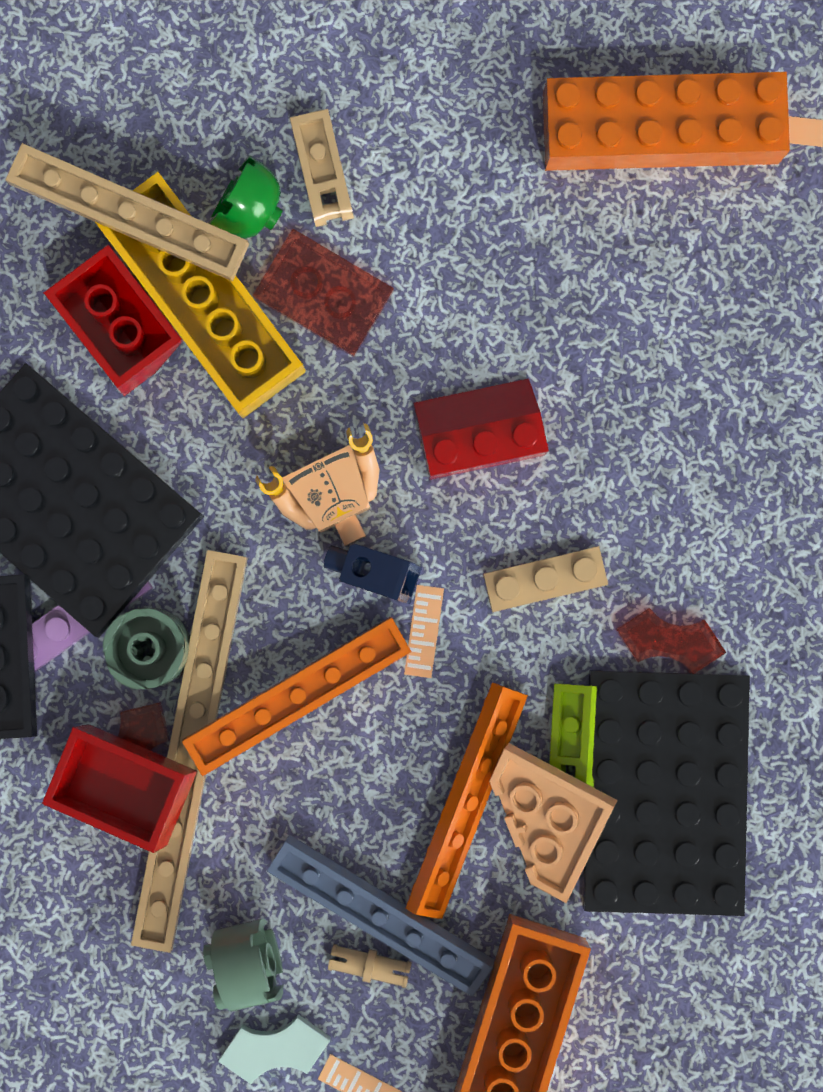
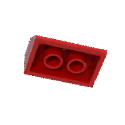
M109 245L43 292L123 396H126L154 375L183 342L182 338Z
M529 378L413 403L430 480L541 457L549 452L541 412Z

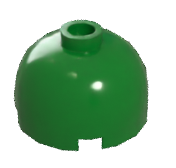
M250 155L238 169L242 172L240 176H236L234 180L230 181L211 216L213 218L209 221L210 225L243 239L256 236L264 227L272 230L283 212L281 208L277 207L281 195L277 178L263 163Z

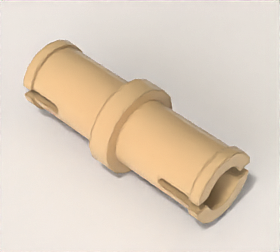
M337 944L333 945L331 955L345 958L347 962L329 959L328 970L363 977L362 981L370 983L371 979L402 986V988L407 987L409 977L395 974L393 970L410 973L412 962L379 956L377 951L369 949L367 953L341 947Z

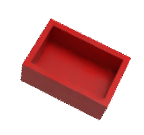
M90 724L76 726L71 730L42 804L155 853L168 845L197 770Z

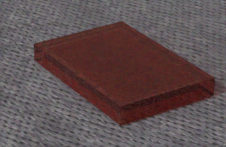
M292 229L252 296L254 299L345 353L355 357L392 296L394 288L295 229Z

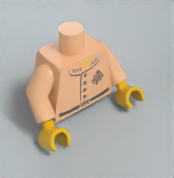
M363 423L366 433L362 438L356 439L352 437L350 427L346 430L348 446L284 477H281L275 467L269 466L274 475L273 480L270 483H262L259 477L256 476L255 481L264 494L269 495L283 516L306 530L317 528L322 533L335 526L344 546H348L366 537L357 515L370 509L369 502L377 495L380 470L374 448L371 445L373 441L371 430L366 423Z

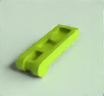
M554 683L549 764L565 773L566 765L576 766L575 778L594 787L592 768L597 686Z

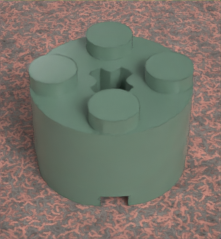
M138 608L118 616L105 633L103 652L107 663L106 666L110 674L118 682L132 689H152L165 685L176 679L184 670L189 652L190 634L181 620L166 610ZM152 640V648L155 650V653L144 657L145 649L140 646L141 641Z
M262 918L216 929L213 932L211 944L204 945V962L208 970L213 969L216 985L213 987V997L217 1009L227 1008L232 1012L281 1000L284 984L276 986V974L283 973L282 961L273 930H264L263 928L267 923L266 919Z

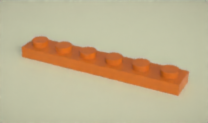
M389 617L182 739V743L203 777L412 651L393 618Z
M492 682L474 731L469 739L461 765L456 773L446 804L441 812L431 843L427 848L426 856L416 882L412 887L405 909L413 914L437 919L443 918L492 791L489 781L504 748L512 739L528 695Z

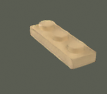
M599 546L483 574L492 612L608 585Z

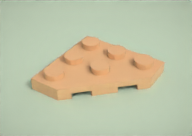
M508 743L489 782L495 796L499 795L506 813L505 822L515 847L520 848L527 865L525 872L530 884L567 903L618 800Z

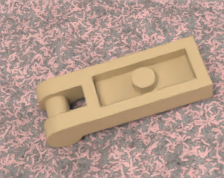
M328 109L290 117L315 226L327 225L328 220L342 218V221L354 219ZM336 192L338 202L322 205L320 195Z

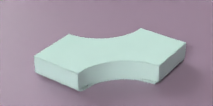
M299 1014L288 1025L273 1031H258L242 1025L220 1056L218 1062L249 1084H252L264 1072L274 1068L289 1067L308 1074L330 1042L331 1037Z

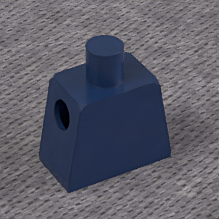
M351 543L349 550L331 545L324 559V568L341 573L339 577L340 582L409 605L422 570L421 566L411 561L355 543ZM367 563H370V571L364 576L363 568Z

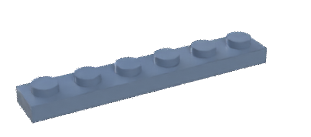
M290 834L267 870L268 873L471 997L474 996L493 969L495 959L426 917L413 914L405 909V904Z

